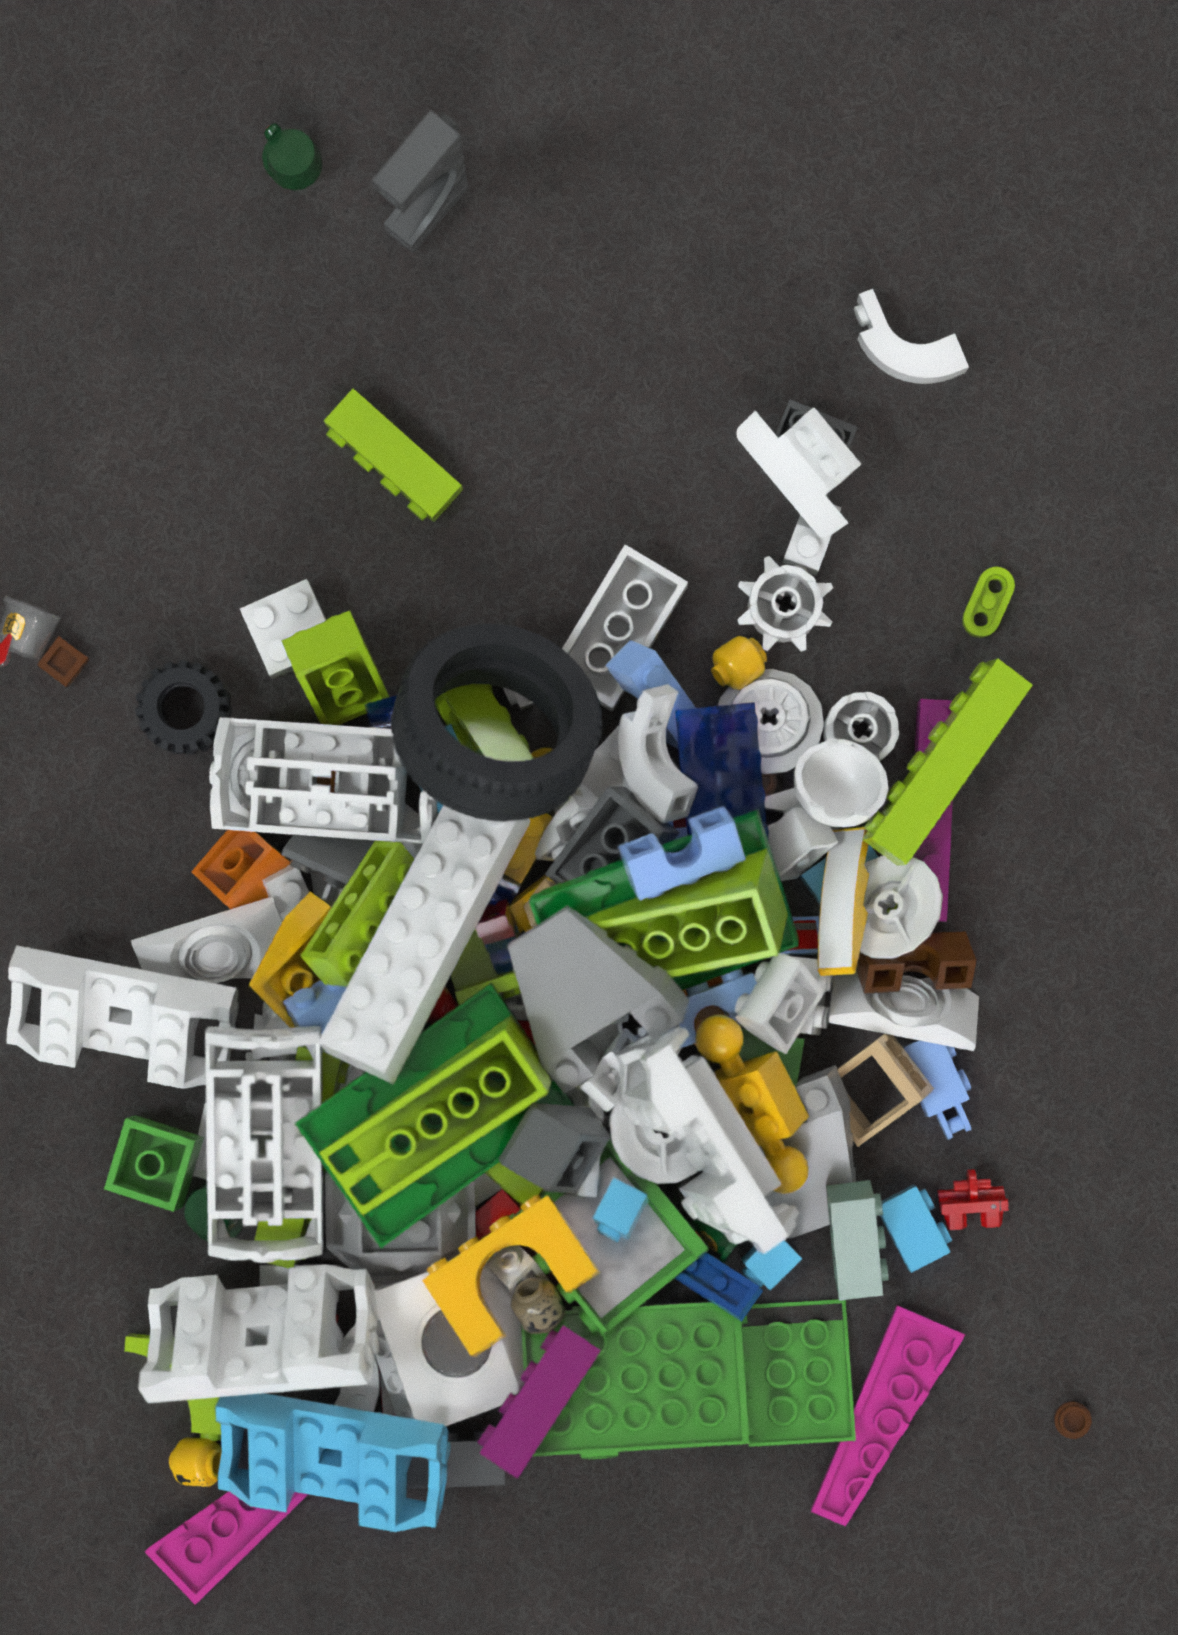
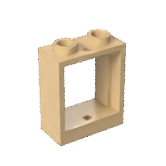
M881 1035L837 1068L842 1078L872 1055L905 1098L876 1121L870 1123L849 1096L851 1133L853 1134V1141L858 1147L918 1104L934 1090V1087L894 1035Z

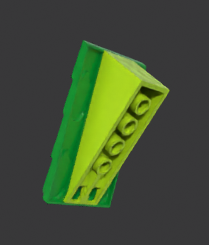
M758 810L732 818L746 860L736 863L729 870L715 871L700 877L698 881L692 884H681L665 890L658 897L639 900L630 885L623 861L621 860L589 871L588 874L545 888L539 893L531 895L529 900L537 925L568 906L606 931L607 937L622 947L627 945L636 951V956L652 967L657 965L665 970L681 990L765 958L777 956L779 953L797 947L799 944V937ZM692 834L662 844L663 851L675 853L683 850L690 843Z
M491 982L420 1033L394 1084L364 1072L297 1120L295 1125L380 1248H383L499 1163L500 1156L532 1103L575 1106L568 1093H564L542 1067L537 1048ZM463 1092H467V1093L471 1094L472 1096H471V1097L465 1096V1095L463 1094Z

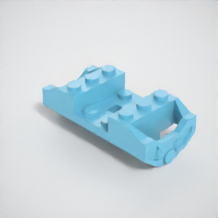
M265 1393L219 1398L216 1405V1421L221 1424L222 1454L218 1472L219 1490L231 1492L249 1506L280 1512L287 1511L294 1492L359 1503V1526L392 1532L422 1526L436 1528L444 1502L448 1471L446 1464L450 1454V1442H447L448 1428L444 1424ZM245 1428L248 1429L249 1470L238 1468ZM413 1456L426 1457L429 1460L427 1501L406 1498L407 1471Z

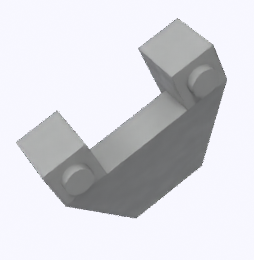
M568 906L508 944V950L541 1065L564 1093L590 1079L595 1074L601 1053L588 1037L625 1014L631 1012L652 1039L657 1038L684 1020L689 999L665 970L657 965L652 967L637 957L636 951L627 945L622 947L607 937L606 931Z
M836 1065L802 1077L794 1086L809 1117L791 1137L784 1138L782 1141L785 1146L794 1147L805 1156L809 1166L806 1182L799 1190L793 1193L782 1194L772 1191L764 1196L771 1208L785 1203L789 1206H795L799 1211L795 1219L797 1224L789 1236L790 1239L829 1225L826 1185L856 1182L852 1152L853 1134L851 1133L849 1114L851 1111L850 1098ZM760 1145L759 1148H760V1150L762 1151L763 1155L765 1156V1153H764V1151H763V1149H762V1147H761V1145Z

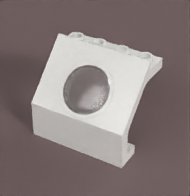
M503 1249L493 1254L485 1264L481 1274L480 1286L484 1301L507 1336L476 1357H471L423 1283L422 1279L429 1275L428 1272L375 1289L377 1306L376 1334L378 1337V1353L375 1354L396 1416L448 1426L502 1406L510 1392L517 1396L522 1389L524 1382L519 1380L524 1372L521 1324L511 1308V1298L513 1295L487 1266Z

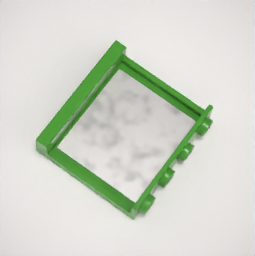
M611 1138L600 1154L599 1169L601 1181L598 1186L597 1197L576 1196L561 1192H547L545 1190L539 1194L541 1198L548 1195L553 1199L601 1272L570 1294L565 1292L560 1283L556 1288L569 1304L576 1300L582 1307L584 1312L579 1317L590 1331L594 1333L599 1329L603 1335L607 1334L708 1251V1247L657 1184L636 1176L620 1161ZM613 1177L647 1194L649 1200L629 1240L620 1237L618 1242L598 1233L597 1228L599 1225L595 1224L593 1216ZM521 1209L516 1214L513 1213L509 1217L513 1219L514 1217L522 1213L523 1210ZM539 1253L532 1257L546 1275L551 1271Z

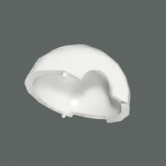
M826 739L825 742L811 746L798 758L794 771L795 793L803 808L814 820L834 827L856 826L868 821L884 804L889 789L886 771L878 758L862 745L846 739Z

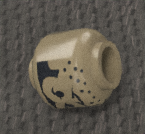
M529 1278L522 1281L516 1287L511 1298L512 1310L523 1329L531 1334L550 1332L558 1326L565 1315V1304L551 1281L544 1278Z

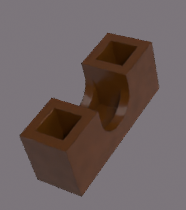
M966 931L931 933L916 949L896 958H871L863 953H859L856 972L864 993L900 992L903 973L911 971L927 975L932 980L936 990L962 989L972 987L977 959Z

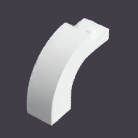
M870 289L859 294L857 299L858 306L854 307V311L860 326H868V330L861 332L857 340L868 358L881 370L897 379L919 384L943 382L966 373L969 366L955 334L928 344L906 342L890 329L874 290Z
M669 684L643 690L637 702V710L622 714L618 732L619 757L629 788L644 809L663 824L688 817L698 788L696 783L676 768L667 750L666 728L678 695V691Z

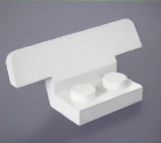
M814 407L779 438L760 415L754 411L737 429V438L818 536L829 537L847 525L848 521L826 495L861 465L858 459Z

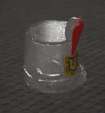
M5 595L2 602L5 607L0 622V667H5L9 664L12 652L39 661L61 616Z

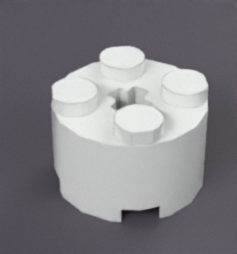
M871 692L853 693L844 696L830 709L824 722V741L826 739H846L862 745L881 761L894 749L899 737L896 712L883 697ZM862 721L869 726L866 731L870 732L869 738L864 735L857 738L853 734L855 730L852 729V724L859 725Z

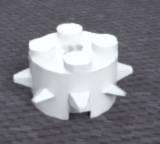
M770 556L765 557L764 573L760 575L756 582H739L738 587L749 596L748 610L737 621L739 625H754L756 630L763 635V649L766 651L777 641L782 643L792 642L802 652L806 650V634L811 631L814 625L831 626L832 621L821 610L823 605L822 598L833 589L831 583H816L814 577L803 566L783 565L779 567ZM783 596H788L791 598L790 605L795 608L793 611L788 609L787 612H782L779 610L780 605L775 600L778 598L782 601Z

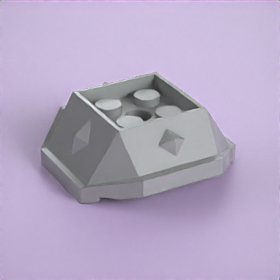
M327 1171L325 1172L326 1248L350 1269H366L372 1281H403L425 1273L427 1268L445 1257L449 1262L461 1254L458 1248L476 1236L475 1180L390 1243L380 1248Z

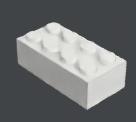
M624 545L562 648L586 673L598 695L597 698L600 705L610 711L614 710L624 691L605 665L630 640L651 648L688 585L686 580L627 545Z

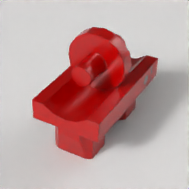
M967 1169V1180L953 1181L954 1189L937 1190L938 1204L941 1214L944 1215L948 1230H962L966 1228V1213H980L982 1227H1000L1003 1211H1008V1199L1005 1197L1004 1187H991L990 1178L977 1179L975 1169Z

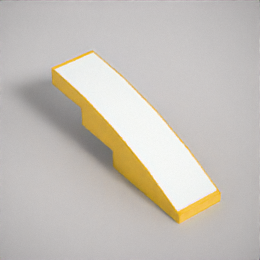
M864 827L832 830L838 843L827 852L818 933V973L820 976L855 974L868 916V912L863 905L869 879V873L864 866L869 844L862 840L868 832Z

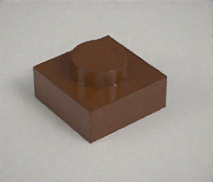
M58 636L37 666L68 688L90 659Z

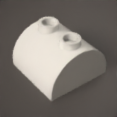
M779 953L777 956H773L770 963L762 962L755 973L757 984L750 994L744 993L739 997L736 1002L735 1012L737 1013L736 1020L747 1031L771 1047L787 1054L825 991L801 961Z

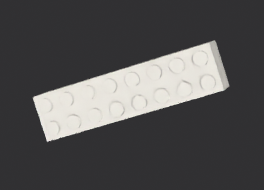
M443 805L318 1041L328 1054L394 1084L531 822L529 818L517 821H489L461 814Z

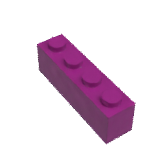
M564 1325L559 1332L554 1329L550 1331L540 1347L546 1351L538 1364L531 1360L519 1379L525 1383L517 1396L510 1392L499 1409V1412L504 1415L496 1428L489 1424L478 1441V1444L483 1447L479 1454L515 1479L519 1478L601 1351Z

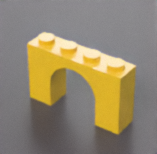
M537 1194L520 1206L523 1210L522 1213L511 1220L508 1215L504 1216L489 1227L492 1232L480 1241L477 1236L471 1238L458 1248L461 1254L449 1262L444 1257L426 1269L429 1275L422 1279L423 1283L471 1357L478 1356L507 1336L484 1301L480 1286L483 1268L490 1257L497 1251L514 1245L527 1246L534 1249L543 1257L565 1292L569 1294L601 1273L553 1199L548 1195L541 1198Z

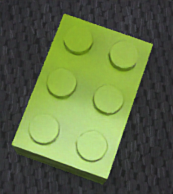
M350 610L340 615H334L318 625L298 631L291 637L282 640L295 675L321 724L341 725L392 702Z

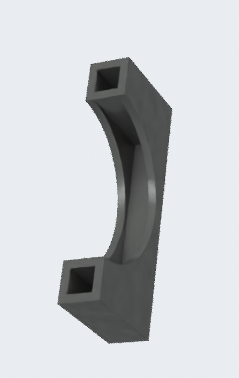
M431 110L372 180L374 190L396 207L384 223L385 231L413 254L469 188L461 136L458 133L460 127L447 115L442 114L438 117Z

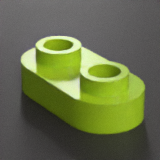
M992 567L985 570L979 577L962 616L963 627L971 636L985 638L994 633L998 628L1015 588L1014 578L1009 571L1001 567ZM997 580L1001 583L1002 589L999 593H993L989 590L988 585L990 581ZM982 613L987 617L985 626L975 624L974 616L976 614Z

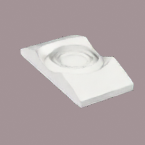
M272 896L131 941L142 970L217 984L232 978H253L282 920Z
M857 972L855 974L834 975L828 1023L974 1051L977 1036L979 996L967 988L936 990L930 978L918 979L904 975L900 992L864 993Z

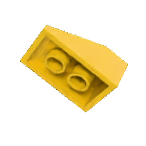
M311 891L284 918L249 983V986L289 1028H295V1025L282 1001L293 996L298 990L311 988L314 983L320 981V978L300 956L332 908Z

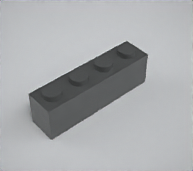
M485 1430L474 1431V1437L459 1438L458 1431H448L447 1442H450V1454L446 1464L448 1466L446 1487L505 1485L506 1472L479 1454L483 1447L478 1444V1441ZM413 1456L407 1471L406 1489L429 1488V1460L426 1457Z

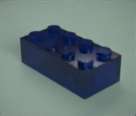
M755 702L675 710L681 773L698 785L688 817H686L687 836L692 834L689 819L724 806L731 818L758 810L768 839L769 829L766 823L765 790L763 788L761 772L762 756L759 750L758 717L755 711Z

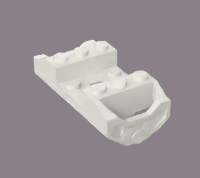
M219 717L214 739V762L211 763L210 784H213L210 795L212 829L423 844L438 816L437 801L425 791L420 793V827L403 833L407 772L395 751L391 729ZM255 731L254 757H248L247 770H250V781H246L245 795H251L250 819L230 810V763L235 737ZM332 771H336L335 792H330L331 785L317 784V777L331 778Z
M16 945L9 964L8 979L12 982V993L6 1043L19 1046L38 1061L73 1068L76 1066L82 1047L149 1060L147 1082L182 1089L205 1085L206 1058L193 1055L195 1032L199 1019H217L220 1022L219 1027L235 1028L239 1003H237L239 991L234 987ZM32 986L42 989L40 1026L25 1023ZM223 1046L218 1061H230L232 1048Z
M678 1024L655 1039H652L649 1034L637 1039L614 1055L620 1064L621 1095L627 1103L623 1106L626 1115L634 1125L640 1124V1126L674 1134L679 1140L683 1138L690 1149L687 1152L688 1159L697 1171L703 1170L702 1174L680 1188L685 1197L682 1200V1204L691 1218L694 1220L698 1218V1220L723 1232L730 1243L738 1244L749 1240L754 1244L758 1252L765 1254L790 1236L797 1224L795 1219L799 1211L795 1206H789L785 1203L771 1208L764 1196L782 1184L704 1057L697 1058V1056L692 1055L681 1063L676 1055L678 1049L690 1035L687 1029L681 1028Z
M302 1026L288 1029L208 1027L205 1032L208 1256L228 1260L252 1259L254 1262L266 1263L275 1261V1259L298 1260L322 1255L324 1171H322L321 1161L295 1125L297 1120L321 1104L323 1099L322 1046L318 1043L321 1037V1026ZM306 1045L313 1057V1061H218L223 1046L237 1049H255L257 1046H264L266 1049H283ZM253 1135H273V1140H266V1152H258V1140H254ZM223 1218H243V1226L257 1225L258 1221H268V1225H282L284 1218H312L305 1237L289 1240L247 1241L229 1237Z
M330 1265L289 1268L288 1284L226 1290L217 1275L180 1278L164 1287L150 1289L148 1310L151 1331L147 1363L140 1371L138 1387L147 1403L363 1385L368 1383L374 1372V1355L378 1353V1337L376 1334L377 1306L374 1283L366 1269L353 1270ZM354 1289L357 1308L355 1342L350 1353L341 1355L337 1347L343 1346V1334L335 1321L337 1292ZM178 1305L174 1338L170 1306Z

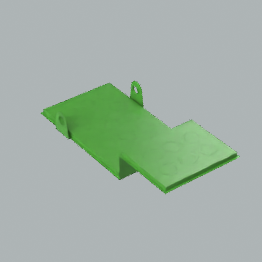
M846 1300L754 1304L751 1309L842 1303L843 1320L820 1321L813 1319L805 1323L785 1324L783 1322H773L769 1325L742 1327V1324H747V1316L741 1322L712 1302L640 1306L605 1335L599 1329L592 1333L579 1317L584 1310L581 1306H574L573 1310L565 1311L562 1321L554 1330L559 1332L564 1325L601 1351L533 1456L581 1454V1458L607 1459L618 1456V1451L748 1444V1447L856 1441ZM521 1326L524 1371L531 1360L536 1364L539 1363L546 1352L540 1347L550 1332L531 1334Z

